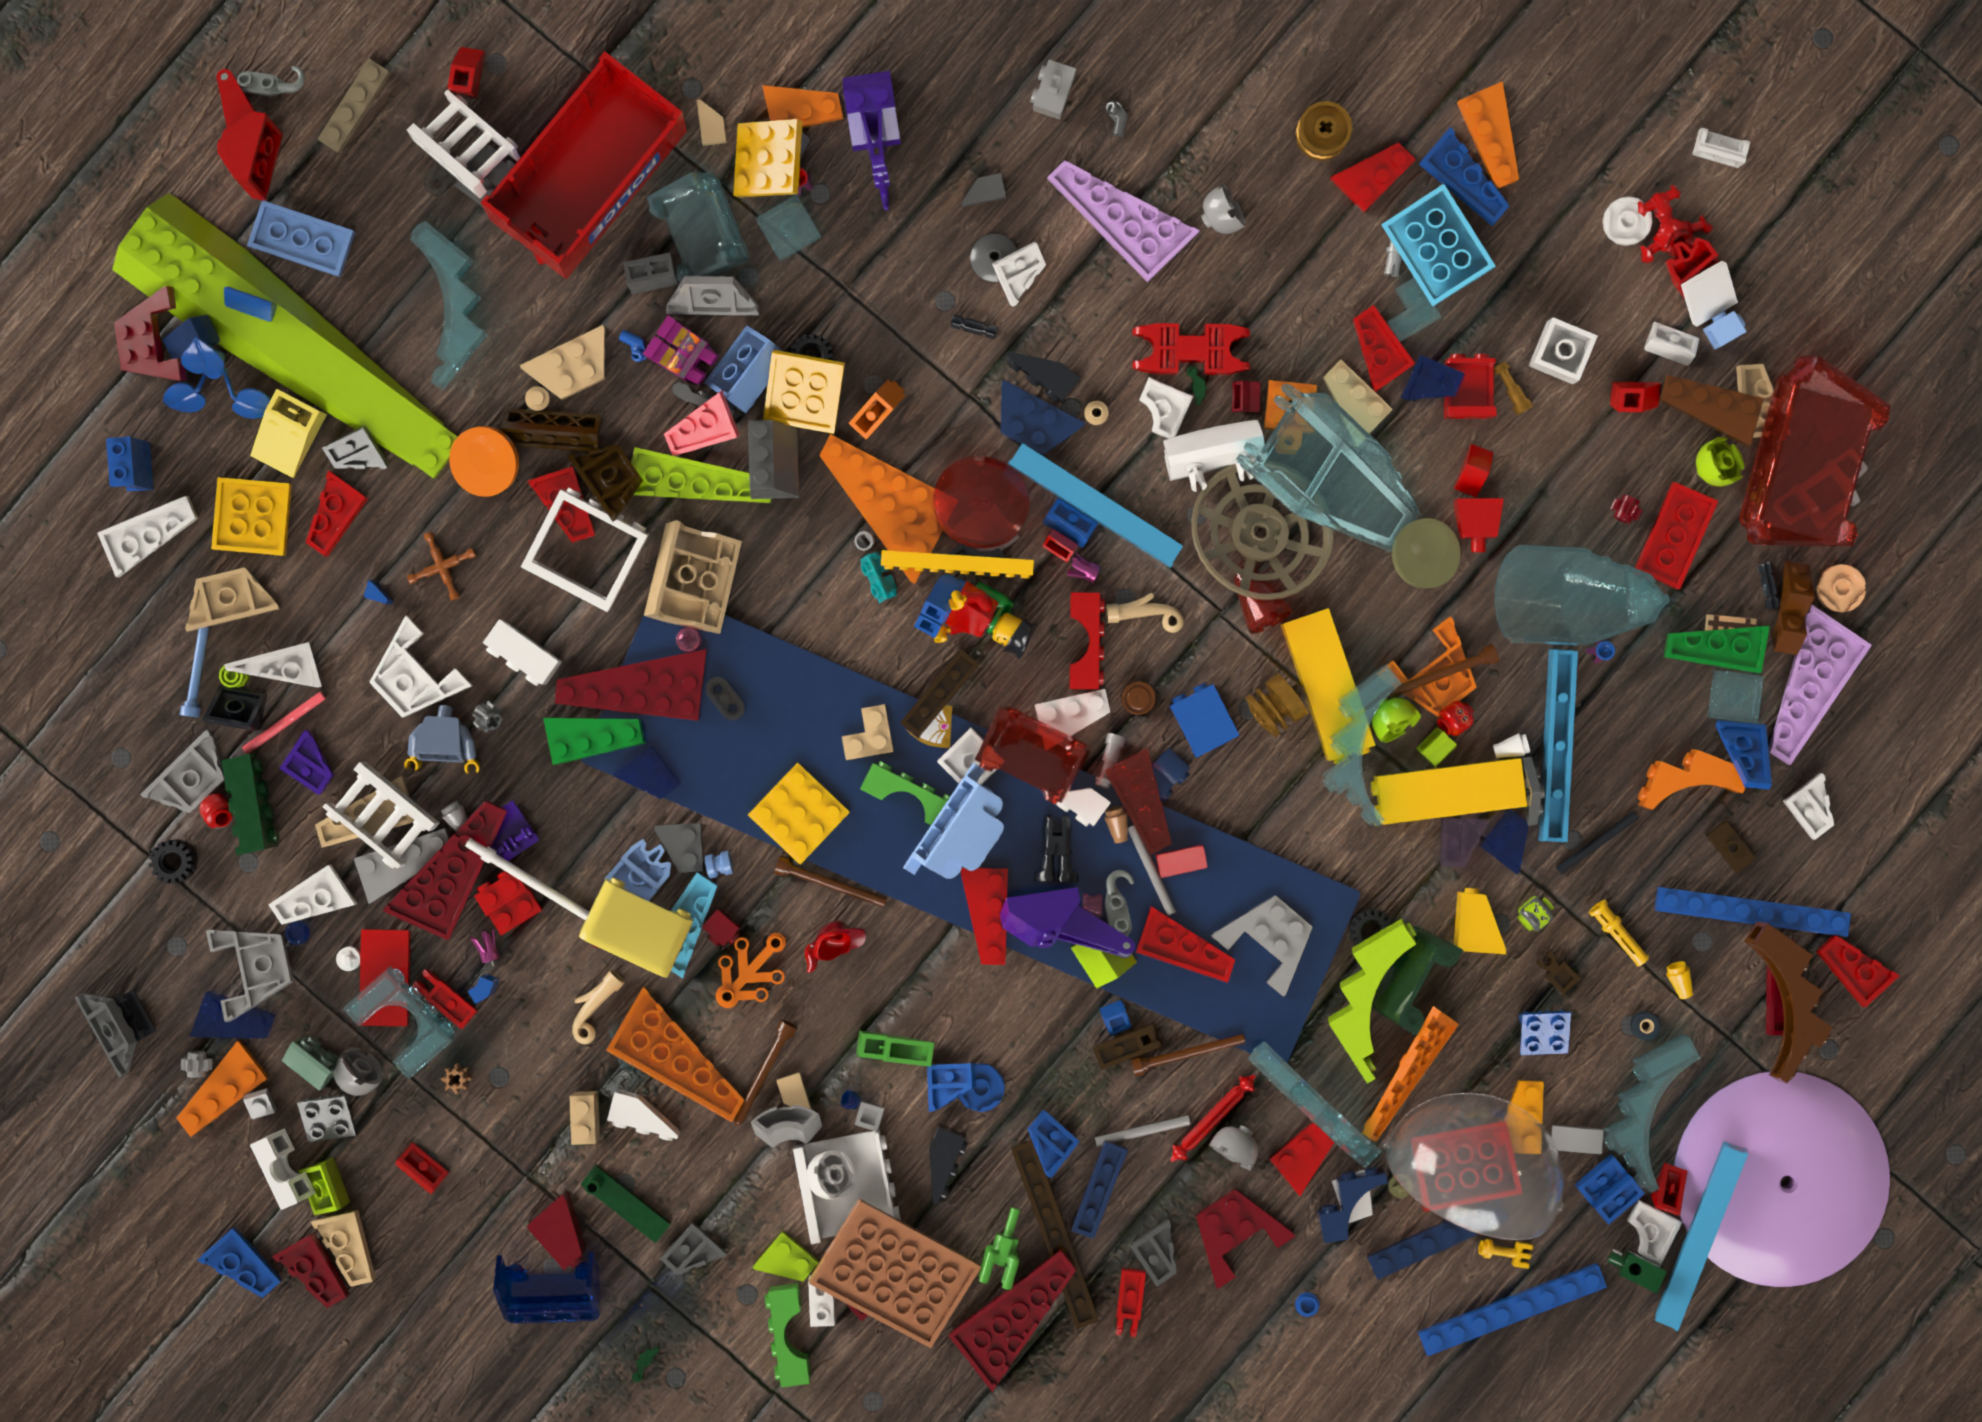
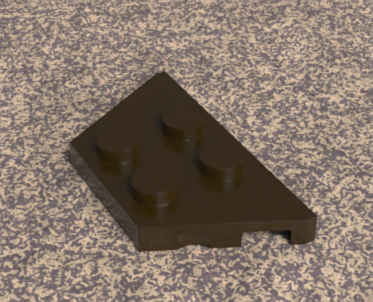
M618 444L607 446L604 449L589 450L587 455L576 457L575 454H570L567 456L609 518L614 522L643 482L636 469Z

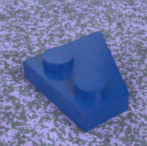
M975 1063L931 1064V1067L927 1066L929 1112L937 1111L976 1088Z

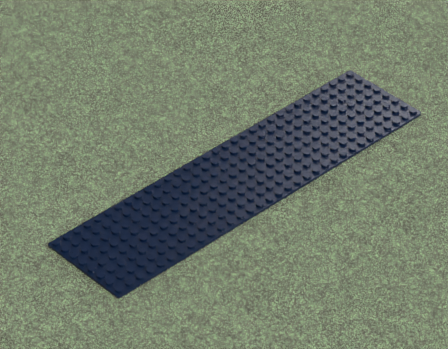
M643 615L622 666L708 649L699 721L602 709L599 719L641 720L646 743L581 759L583 763L782 850L784 849L753 821L748 814L799 763L850 811L805 860L974 933L961 872L954 878L947 879L922 864L915 875L903 868L931 826L925 823V810L921 801L915 795L904 791L893 792L880 800L860 789L872 764H879L882 761L893 767L892 772L898 775L904 772L914 778L913 783L919 786L925 783L935 788L934 793L941 797L944 794L951 796L959 783L937 761L972 728L1005 761L982 784V786L988 787L995 795L1001 798L1002 809L995 818L1003 823L1004 828L998 841L993 845L979 867L1008 868L1007 898L1078 887L1081 900L1079 906L1108 924L1104 906L1107 893L1106 880L1113 871L1124 870L1133 877L1134 884H1130L1124 877L1117 878L1115 883L1117 889L1127 902L1132 930L1128 937L1135 943L1132 955L1137 963L1119 978L1099 988L1218 1040L1244 1034L1246 1042L1234 1047L1280 1067L1286 1066L1359 900L1360 892L1117 785L1111 784L1109 789L1098 787L1095 785L1096 776L952 714L950 748H940L924 744L914 738L900 724L901 720L919 699L726 615L724 616L720 634L667 623ZM885 704L894 752L846 760L842 736L865 732L861 708ZM1092 788L1111 802L1106 809L1114 806H1123L1124 811H1127L1128 827L1136 824L1158 874L1159 870L1155 854L1203 844L1208 868L1164 877L1161 880L1176 910L1175 913L1168 915V917L1235 959L1228 983L1136 952L1150 906L1166 916L1167 914L1129 832L1127 841L1114 843V839L1104 819L1105 811L1094 826L1089 823L1086 827L1075 819L1078 814L1069 809L1068 812H1065L1056 805L1058 801L1054 798L1056 793ZM1045 815H1053V833H1061L1062 815L1070 816L1072 824L1070 845L1073 853L1071 854L1072 869L1078 873L1079 882H1057L1059 856H1054L1055 882L1033 881L1034 873L1042 865V826ZM1274 895L1313 927L1284 997L1266 982L1282 962L1244 931L1231 948L1227 950L1211 936L1213 932L1220 930L1228 925V923L1238 919ZM1006 930L1007 948L1094 985L1071 949L1075 944L1057 939L1048 948L1030 947Z

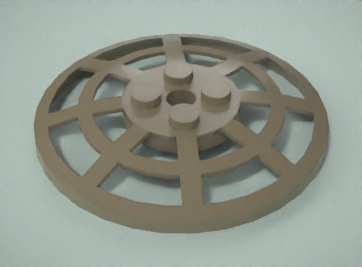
M1259 460L1280 481L1282 476L1290 479L1303 491L1310 482L1306 477L1288 466L1273 461ZM1258 461L1250 462L1252 470L1255 468ZM1236 464L1227 466L1216 473L1206 483L1207 487L1203 491L1201 490L1195 502L1191 518L1194 546L1208 572L1228 589L1242 596L1254 599L1273 600L1285 598L1308 587L1320 575L1328 562L1333 545V527L1322 523V548L1308 545L1309 531L1305 519L1306 516L1296 513L1266 485L1253 484L1240 487L1235 474L1238 473ZM1227 478L1231 492L1221 499L1215 510L1202 505L1209 491L1219 481ZM1317 491L1308 506L1330 514L1325 500ZM1264 493L1263 504L1248 505L1244 494ZM1235 498L1240 512L1233 520L1222 515L1221 512ZM1277 498L1282 501L1292 513L1283 517L1272 507L1274 499ZM1199 514L1211 520V539L1214 548L1205 552L1202 550L1198 536ZM1296 521L1300 528V543L1288 539V525ZM1218 524L1230 529L1232 541L1223 545L1220 544ZM1254 528L1263 529L1265 537H1257L1254 533ZM1284 548L1297 552L1293 561L1285 568L1277 558ZM1237 550L1246 558L1244 569L1234 564L1226 554ZM1305 554L1320 557L1311 574L1296 585L1288 574L1300 564ZM1220 557L1229 569L1242 576L1240 586L1233 585L1222 577L1209 561ZM1268 561L1274 570V573L1270 574L1253 573L1255 562ZM1280 579L1287 589L1270 594L1249 591L1251 580L1271 581Z

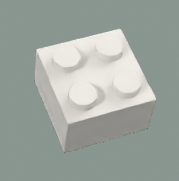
M1551 318L1546 322L1529 367L1574 384L1580 380L1598 336L1556 318Z

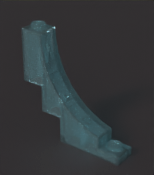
M424 221L413 229L410 240L427 257L437 275L442 290L444 326L436 355L445 364L443 366L439 365L434 370L433 378L430 382L444 390L486 339L488 334L466 317L481 299V297L460 281L461 277L475 261L429 223Z
M1264 1041L1261 1045L1254 1048L1248 1059L1342 1150L1364 1168L1380 1154L1381 1150L1313 1088L1270 1045Z

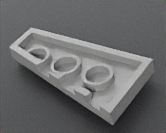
M447 828L415 838L400 857L406 863L402 868L397 869L395 867L393 869L382 861L384 857L377 851L354 858L368 903H373L400 884L414 877L450 839ZM398 844L393 845V846H390V847H387V848H388L389 850L393 851L394 848H395Z

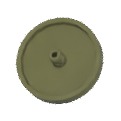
M1423 518L1406 524L1397 533L1392 545V560L1397 573L1406 583L1416 588L1429 589L1445 584L1454 576L1460 563L1461 552L1456 535L1450 527L1436 519Z

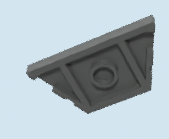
M88 993L76 996L75 999L118 1077L121 1078L127 1075L130 1071L137 1041L133 1029L128 1026L123 1017L122 1009L111 998Z

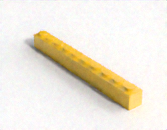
M882 550L881 566H884V569L899 567V570H908V568H915L914 571L930 569V572H939L940 569L945 570V573H954L955 570L960 571V574H969L970 571L975 572V575H984V572L990 573V576H999L1001 573L1006 574L1005 577H1015V574L1021 575V578H1030V575L1033 576L1034 560L886 550Z

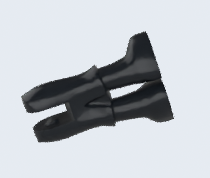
M1045 815L1042 826V865L1034 873L1033 881L1055 882L1054 856H1059L1057 882H1079L1078 873L1072 869L1071 854L1073 853L1070 845L1072 832L1070 816L1062 815L1061 833H1053V815Z

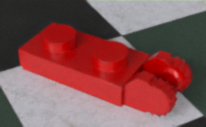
M425 969L422 974L435 987L430 991L428 987L418 980L413 983V986L426 997L425 1000L460 1029H463L478 1012V1009L444 980H440L429 969Z
M1123 1267L1121 1269L1116 1310V1335L1121 1336L1123 1332L1124 1318L1132 1319L1130 1337H1136L1138 1320L1141 1318L1146 1270Z

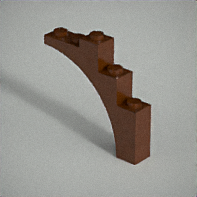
M1756 922L1744 942L1758 953L1772 972L1780 991L1784 1011L1783 1039L1778 1057L1769 1076L1777 1081L1788 1084L1795 1077L1801 1061L1808 1056L1809 1048L1811 1046L1821 1048L1828 1041L1833 1027L1811 1013V1010L1818 1005L1823 991L1803 978L1801 974L1808 969L1813 955L1768 923Z

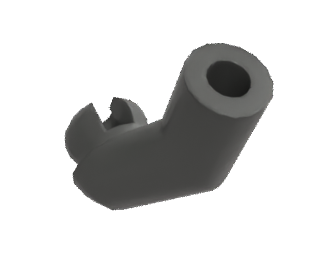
M1110 101L1106 105V112L1115 122L1112 135L1124 137L1128 114L1119 102Z

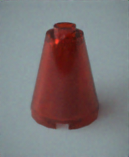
M1254 567L1253 573L1260 574ZM1236 574L1233 580L1234 584L1239 587L1242 576ZM1251 580L1249 587L1251 592L1263 594L1278 593L1267 581ZM1238 594L1246 626L1251 635L1265 631L1263 627L1269 625L1273 627L1279 624L1291 614L1290 611L1292 609L1283 598L1264 600Z

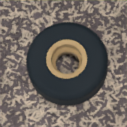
M1640 1011L1632 1017L1630 1028L1637 1038L1652 1040L1659 1034L1661 1023L1655 1014L1649 1011ZM1643 1022L1649 1023L1648 1029L1644 1030L1642 1028Z

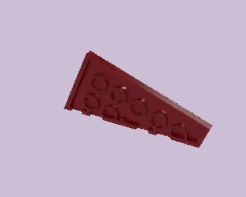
M1063 1249L1016 1282L1011 1290H1005L948 1334L992 1392L1077 1269Z

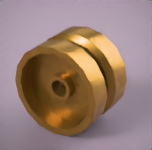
M1322 101L1311 105L1301 116L1296 128V143L1304 155L1313 160L1326 161L1333 159L1341 153L1350 140L1352 133L1351 118L1347 111L1338 103Z

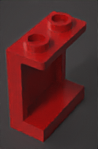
M1451 354V358H1447L1444 361V419H1492L1496 417V406H1494V364L1496 363V358H1489V354H1475V358H1465V354Z

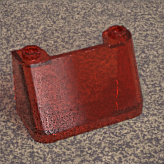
M1002 706L999 707L975 760L980 762L979 766L987 771L992 772L993 769H1000L1042 790L1041 792L1045 794V800L1057 804L1065 800L1092 747L1015 708Z

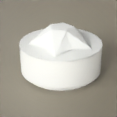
M352 946L341 949L336 956L337 965L344 971L357 969L360 966V951Z

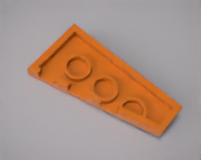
M1502 81L1457 102L1490 180L1497 190L1519 180Z

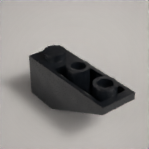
M1010 351L1006 354V359L1009 360L1007 365L1017 373L1020 370L1027 375L1025 379L1036 388L1040 385L1046 390L1044 394L1055 403L1057 400L1063 403L1080 382L1081 378L1061 362Z
M940 1123L929 1148L933 1203L938 1205L940 1199L945 1200L949 1190V1186L946 1183L949 1176L954 1178L959 1164L955 1163L958 1155L963 1156L968 1142L964 1141L966 1134Z

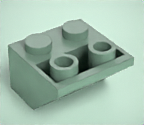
M305 1035L290 1044L282 1062L320 1091L333 1079L334 1065L339 1057L332 1051L327 1052L320 1047L321 1043L316 1038Z

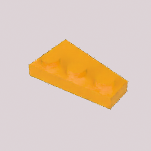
M1517 1081L1504 1119L1507 1123L1513 1153L1541 1154L1543 1081Z

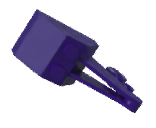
M890 71L842 78L853 151L868 150L872 163L875 188H879L883 208L885 211H888V186H890L885 163L886 147L901 144ZM874 148H879V154L875 155Z

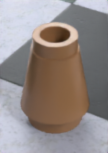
M1114 806L1106 809L1104 819L1114 839V843L1127 841V811H1124L1123 806Z

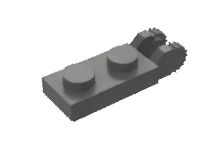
M676 382L672 386V392L676 397L697 407H700L712 398V396L701 391L695 394L689 385ZM728 403L731 414L735 421L737 413L732 410L734 406Z

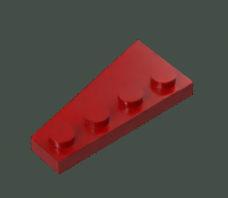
M962 867L960 872L981 965H1005L1006 930L1002 927L1000 913L1007 898L1008 868L978 867L976 870L970 871Z
M1150 906L1136 948L1137 953L1228 983L1235 963L1234 958Z

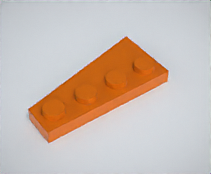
M238 1040L176 1119L192 1137L241 1100L245 1094H249L262 1084L269 1076L243 1042Z

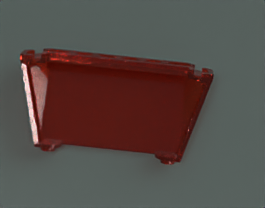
M1800 356L1794 362L1795 367L1787 375L1782 374L1776 381L1739 521L1741 526L1747 530L1748 535L1746 537L1748 542L1753 545L1853 546L1857 537V526L1854 522L1848 521L1847 516L1870 432L1880 430L1888 422L1891 406L1826 362L1822 357Z

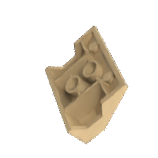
M677 520L666 523L644 616L667 623L720 634L742 541L718 533L702 532L686 527Z

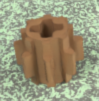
M456 1063L454 1068L447 1067L445 1069L447 1076L441 1078L447 1084L445 1090L451 1088L455 1094H458L462 1088L467 1090L469 1088L467 1081L473 1079V1076L467 1073L469 1067L463 1069L459 1063ZM459 1074L461 1078L456 1083L454 1082L455 1075Z

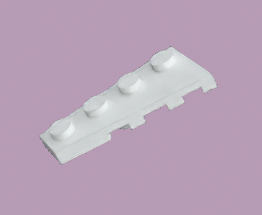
M184 496L98 532L115 576L121 577L196 521L198 517L189 496Z

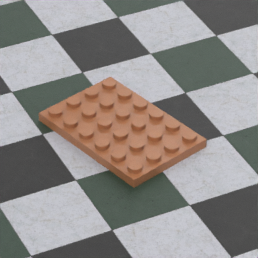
M859 1198L808 1281L810 1285L932 1348L981 1269V1265Z

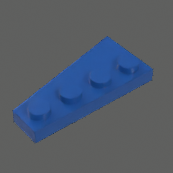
M1450 126L1419 165L1493 226L1507 210L1509 204L1492 181L1487 180L1482 173L1483 169L1478 163L1473 161L1467 153L1468 149L1463 143L1461 144L1458 141L1454 130Z

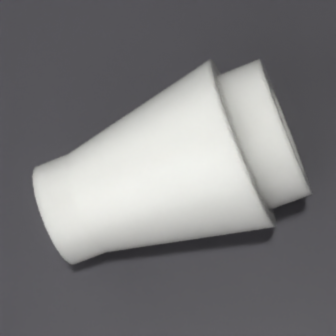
M1518 733L1493 745L1496 758L1522 757L1530 753L1526 734L1519 735Z

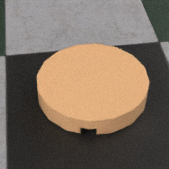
M1840 564L1831 566L1824 570L1817 580V597L1821 604L1830 611L1840 613L1851 611L1859 606L1865 598V578L1859 570L1850 565Z

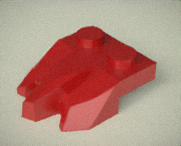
M1698 237L1695 238L1691 248L1683 241L1674 243L1678 258L1665 261L1671 281L1684 299L1681 284L1720 262L1717 258L1718 253L1707 240Z

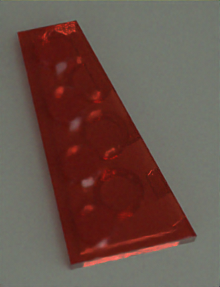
M1147 747L1106 768L1105 773L1151 855L1171 845L1172 839Z

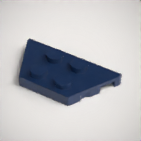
M1005 380L1002 381V435L1021 445L1023 443L1044 456L1055 446L1084 427L1085 422Z

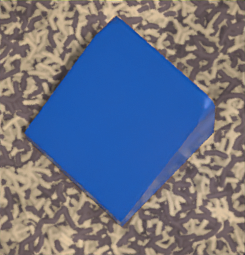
M368 580L364 593L365 598L384 604H393V599L376 581Z
M1121 1000L1100 1008V1013L1110 1036L1132 1028Z

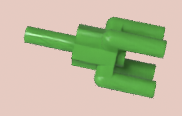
M1011 1207L1004 1233H996L993 1245H987L978 1274L980 1277L979 1282L988 1284L993 1264L1005 1267L1001 1283H1003L1002 1288L1006 1290L1012 1289L1019 1265L1018 1253L1016 1252L1019 1239L1013 1237L1020 1209Z

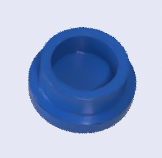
M1301 1293L1295 1301L1296 1310L1304 1317L1313 1316L1319 1310V1300L1313 1293Z

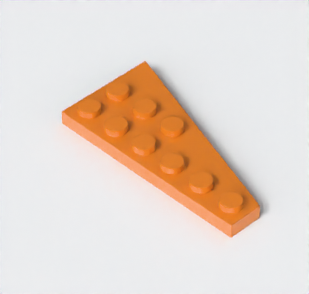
M1434 1006L1407 1054L1400 1060V1066L1374 1113L1364 1125L1365 1129L1362 1133L1377 1142L1459 1026L1457 1022Z

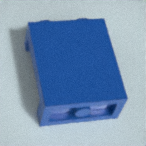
M131 436L107 438L110 486H126L128 492L154 490L150 442Z
M1206 682L1193 688L1195 693L1187 697L1183 693L1173 698V704L1169 706L1196 758L1240 736L1213 684L1208 686Z

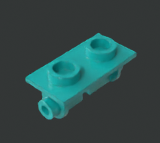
M879 551L868 554L860 559L861 570L870 581V589L874 598L879 603H882L888 598L897 596L896 591L898 589L892 575L882 576V573L889 569H884V566H881Z

